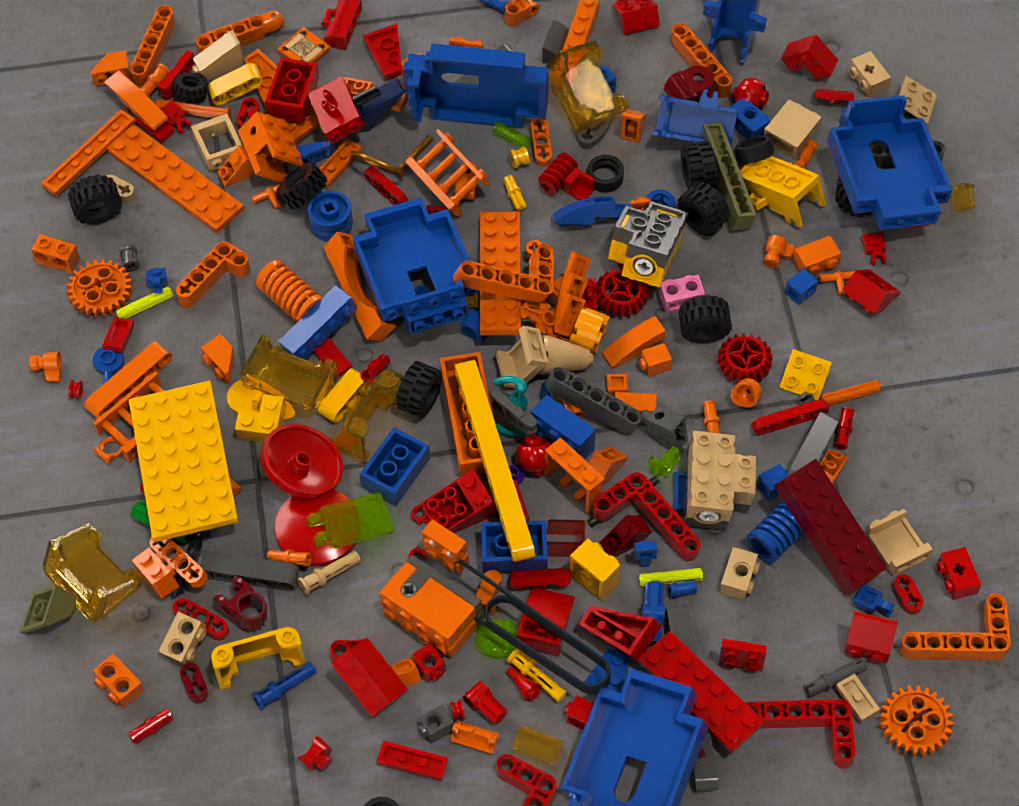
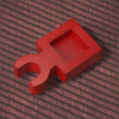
M171 99L161 109L168 117L166 121L172 127L177 124V129L183 134L186 133L183 129L185 123L193 126L190 120L183 118L187 113L174 100Z
M882 232L863 234L861 240L865 254L872 255L871 265L875 266L876 259H880L882 264L885 265L887 259L885 255L886 245Z

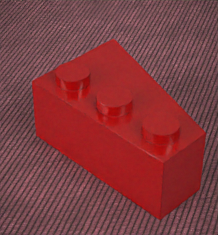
M590 606L579 622V625L586 632L636 662L646 652L662 627L654 617L637 616L632 613H621L616 610Z

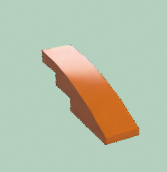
M117 71L104 82L106 87L115 93L119 100L153 131L168 120V117L120 71Z
M573 251L568 260L559 291L554 332L569 338L574 331V326L586 301L582 299L589 279L584 277L591 258Z

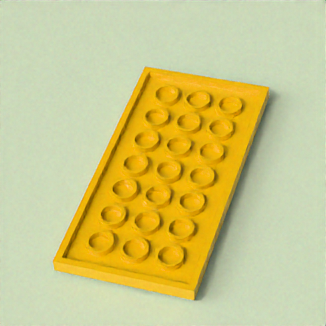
M211 381L129 399L153 541L158 542L238 523Z

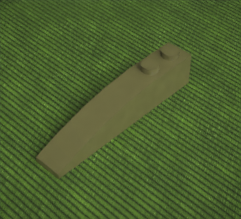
M721 122L703 123L705 141H708L712 146L718 170L716 188L724 197L730 209L728 222L731 230L750 229L757 214Z

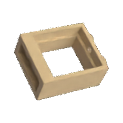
M227 114L191 126L194 141L209 172L220 169L238 145L242 146ZM229 132L235 146L210 155L203 141Z

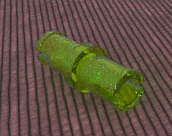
M497 121L494 125L493 132L503 136L508 142H514L526 148L530 146L532 138L518 132V129L510 128L500 121Z

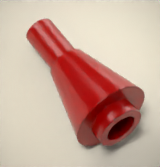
M514 667L507 669L506 673L515 681L525 701H533L538 698L541 692V685L521 675Z

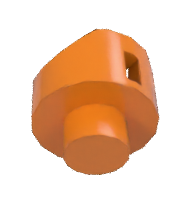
M750 378L739 381L731 391L733 403L746 408L755 406L762 397L761 386L754 379Z

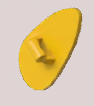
M249 378L235 382L229 388L226 395L229 407L237 414L239 410L259 413L263 394L283 396L268 385ZM284 398L287 407L284 421L295 417V410L288 400Z

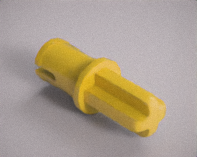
M513 175L504 177L503 184L508 191V198L512 200L516 210L522 211L526 208L522 189L518 187Z

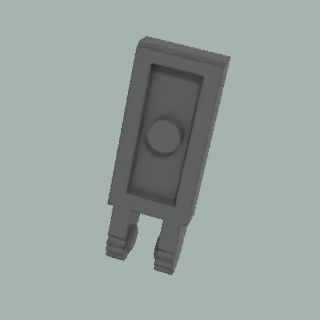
M497 389L490 393L491 407L524 434L533 437L537 434V420L533 415L525 414L520 406L514 405L506 394H501Z

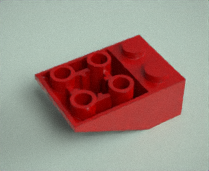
M474 469L420 503L430 521L433 519L451 532L480 523L498 512L494 498Z
M532 587L526 604L566 631L575 596ZM525 613L522 614L517 638L536 651L559 656L563 640Z

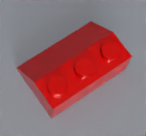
M368 637L331 663L371 717H375L408 691Z

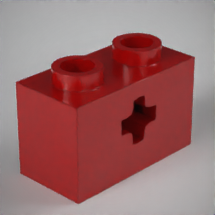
M966 547L941 553L937 562V569L939 574H943L945 589L947 593H951L953 600L978 594L981 582Z

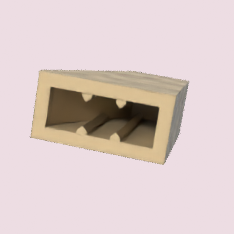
M233 30L193 58L194 66L192 70L194 74L196 72L198 75H203L207 81H210L244 66L241 46Z

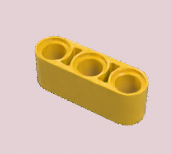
M249 63L210 82L208 90L213 104L219 106L260 87L263 80L258 66L254 63Z
M354 368L349 369L320 403L318 413L332 422L338 423L365 392L370 382H367V380L363 381L359 371Z

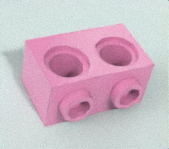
M699 274L687 275L674 280L668 279L662 282L659 287V296L665 313L678 311L680 306L691 298L705 296Z

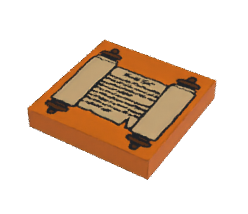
M304 27L277 48L278 53L284 58L312 63L319 61L331 50L328 44Z

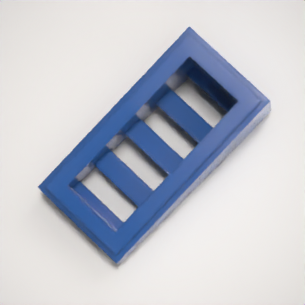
M327 140L296 146V148L300 152L303 164H308V162L317 163L330 157L335 152V143L331 144Z

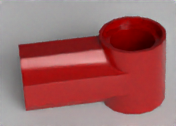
M478 681L463 695V699L473 710H478L493 725L499 724L508 713V710L492 696V692L482 681Z

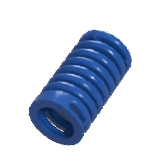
M782 501L760 524L747 534L746 540L751 550L758 554L760 559L772 564L804 532L784 501Z

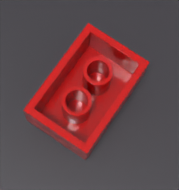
M281 57L265 100L267 114L276 118L305 122L311 104L308 93L316 90L319 81L318 64Z

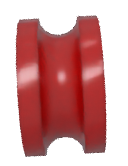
M74 380L70 381L68 389L69 398H82V381L77 383Z
M458 700L457 703L451 701L450 706L453 720L457 721L458 718L465 719L462 700Z

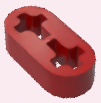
M249 97L243 100L236 117L238 129L245 124L246 118L249 120L257 111H260L259 102L256 98Z
M905 574L898 575L894 580L893 590L902 608L908 614H918L923 606V598L910 576ZM900 582L907 584L906 590L903 586L899 587ZM910 598L913 603L917 602L916 607L913 604L909 605Z

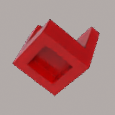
M577 167L564 179V192L578 201L587 199L594 192L595 179Z

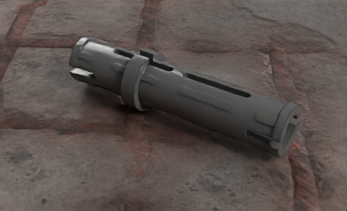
M860 657L833 672L821 674L818 679L803 686L804 691L808 694L809 698L825 690L829 691L833 689V686L849 676L866 671L868 669L867 664Z

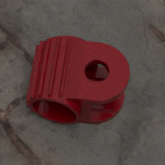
M692 66L672 74L664 84L663 89L670 97L699 102L704 89L709 90L707 97L712 98L711 87L714 83V75L707 67ZM699 75L702 76L704 80H694L693 78Z
M235 576L231 583L234 586L233 590L237 593L230 600H227L222 594L216 595L213 601L226 617L238 623V627L242 631H248V633L253 631L255 633L256 630H261V627L265 626V621H267V602L248 583ZM247 608H256L261 613L256 617H247L242 614V611Z

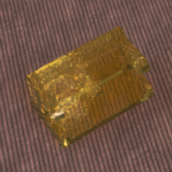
M520 725L512 749L552 764H557L564 747V742L559 738Z

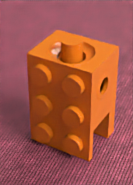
M257 111L238 130L256 175L281 183L287 176L283 166L285 162L300 167L303 165L300 152L296 148L294 138L291 136L285 120Z

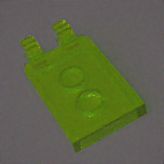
M380 492L322 506L319 512L309 514V518L306 519L308 527L325 524L327 531L317 533L313 539L316 547L332 543L334 548L392 534L395 530Z

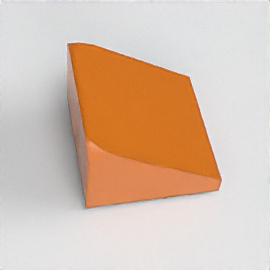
M411 657L390 665L406 687L421 681L418 668Z

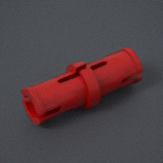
M381 354L376 360L369 362L368 367L360 374L362 380L370 382L375 376H379L383 369L390 364L389 356Z
M844 407L841 409L840 421L836 426L837 436L834 443L836 449L845 450L848 447L849 436L853 430L852 420L855 413L852 408Z
M165 708L150 719L146 718L144 723L128 732L135 745L147 736L156 734L158 729L174 720L168 709Z

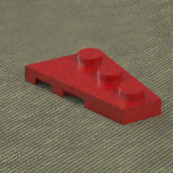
M397 23L363 35V40L384 80L401 75L402 65Z

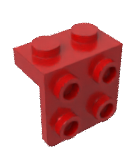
M617 0V2L612 3V7L620 14L622 31L625 35L660 26L658 6L653 0Z

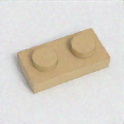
M855 674L836 684L835 688L842 698L850 704L852 712L860 723L879 713L880 708Z

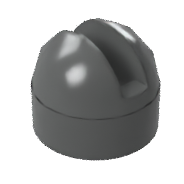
M808 392L802 393L798 398L799 405L815 401L814 396Z

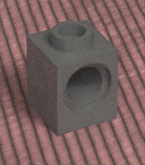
M443 704L419 717L420 726H418L422 737H427L430 743L452 733L454 722ZM433 722L440 724L437 728H432L429 725Z

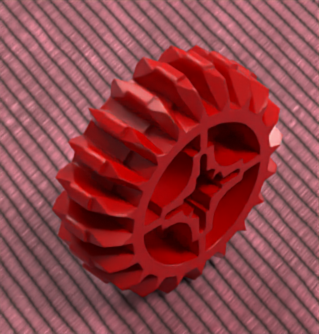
M622 267L618 271L612 268L611 273L605 271L604 276L600 275L599 281L596 283L598 286L597 304H599L600 309H605L606 314L612 312L613 317L618 314L621 318L625 314L631 317L632 312L638 314L639 309L645 307L649 295L648 284L622 276ZM608 288L612 289L610 294L606 293ZM636 290L637 295L633 298L631 296L632 292Z
M745 333L741 337L735 334L734 339L728 337L727 342H723L718 350L717 362L719 369L723 371L724 377L729 376L730 381L735 379L738 383L746 378L762 381L772 368L773 356L771 354V347H767L766 341L761 342L760 336L755 339L753 333L750 337L746 336Z

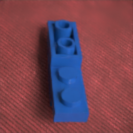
M612 196L593 197L571 203L552 214V218L555 224L559 226L577 224L581 227H587L588 224L595 223V217L606 220L608 217L619 219L625 206H632L631 204H616Z

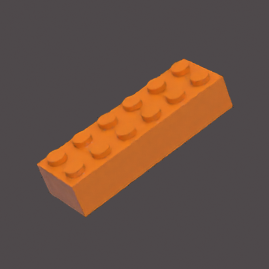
M480 352L440 358L442 382L460 476H463L472 469L478 474L486 473L454 364L475 359L492 411Z

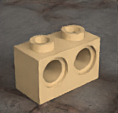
M178 612L158 652L183 664L191 662L196 655V647L199 641L201 642L205 637L207 625ZM193 624V631L190 634H186L187 626ZM183 644V652L176 654V648Z

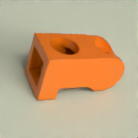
M489 570L484 574L502 587V576L498 571ZM483 579L476 597L481 600V612L485 613L488 601L500 591ZM497 604L491 608L490 615L495 616Z

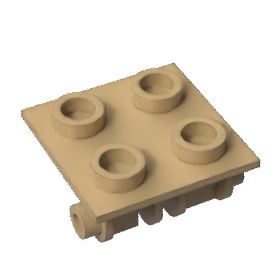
M905 76L899 96L905 95L907 100L903 114L908 112L917 119L923 118L925 123L928 124L937 94Z

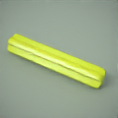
M167 286L163 288L162 293L155 294L154 292L116 310L117 317L127 319L173 296L172 290Z
M701 568L643 573L639 575L640 586H645L650 581L672 584L674 581L680 583L691 580H703Z

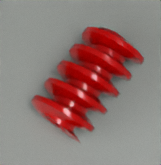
M559 153L557 158L538 177L541 188L549 195L555 196L557 190L561 189V185H564V179L576 167L578 168L576 160L567 153Z

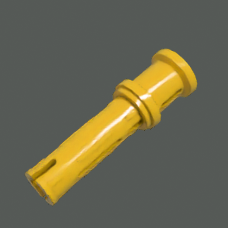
M517 648L509 655L507 662L516 666L521 671V675L529 676L533 681L539 683L541 688L557 702H560L565 697L567 691L562 689L537 667L534 659H530Z

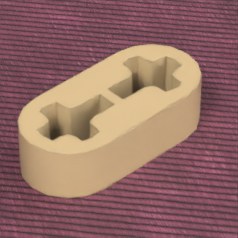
M106 175L115 181L122 202H130L135 198L133 185L114 175Z

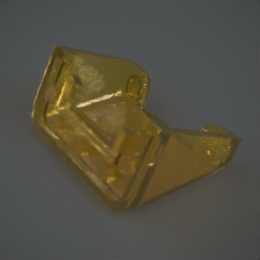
M596 40L558 51L546 66L549 68L548 80L572 128L576 132L585 131L623 113L629 108L628 101L622 94L613 95L598 66L602 58V50Z
M261 335L240 373L244 387L250 390L256 389L269 395L284 397L285 401L299 405L300 408L306 411L315 410L339 379L336 362L326 359L324 364L320 360H318L317 364L282 351L280 345L274 347L270 343V337Z
M384 370L363 388L331 438L341 454L365 464L369 458V452L365 449V439H363L368 431L367 423L377 408L386 412L388 407L396 405L397 391L403 378L402 374L393 370Z
M87 523L49 541L43 561V570L55 585L76 595V607L90 621L95 622L106 616L139 589L144 577L134 568H130L124 573L100 549L101 533L90 523Z

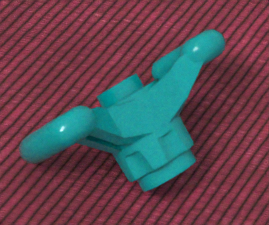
M502 376L495 379V386L508 383L516 386L512 395L508 397L514 405L520 406L525 411L528 407V399L524 395L527 390L525 380L515 376ZM495 423L498 433L502 435L517 437L524 434L516 427L515 429H508Z

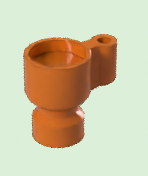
M769 236L765 247L767 254L763 264L769 268H777L780 263L779 257L792 259L796 247L788 244L787 240L781 236Z
M46 352L42 357L30 355L29 366L31 372L44 369L47 382L61 381L62 357L60 352Z

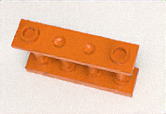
M438 129L436 132L442 140L421 160L415 161L410 156L405 162L442 203L458 217L463 212L458 207L460 201L481 180L488 187L491 184L486 179L488 175L481 168L477 170L452 143L454 141L452 136L448 132L443 134ZM449 145L453 151L432 172L429 171L427 173L425 171L426 165ZM460 157L465 163L443 184L440 183L438 185L436 183L437 177L453 161ZM471 169L476 175L457 194L449 197L447 195L448 189Z
M156 371L146 376L142 383L106 413L98 416L93 423L99 436L104 431H107L123 445L121 450L124 459L129 463L138 456L135 436L132 439H128L113 424L122 417L133 427L132 416L128 412L130 411L129 399L149 395L152 391L154 393L164 391L159 386L161 382Z

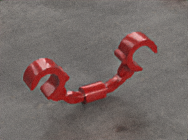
M421 505L415 506L411 511L413 522L419 526L423 523L429 524L430 519L426 513L422 517L415 516L416 513L421 511ZM419 546L409 552V558L412 555H421L426 560L425 549L422 550Z

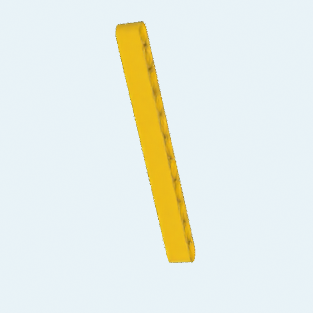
M474 359L454 364L456 377L513 562L534 558V546L477 363Z

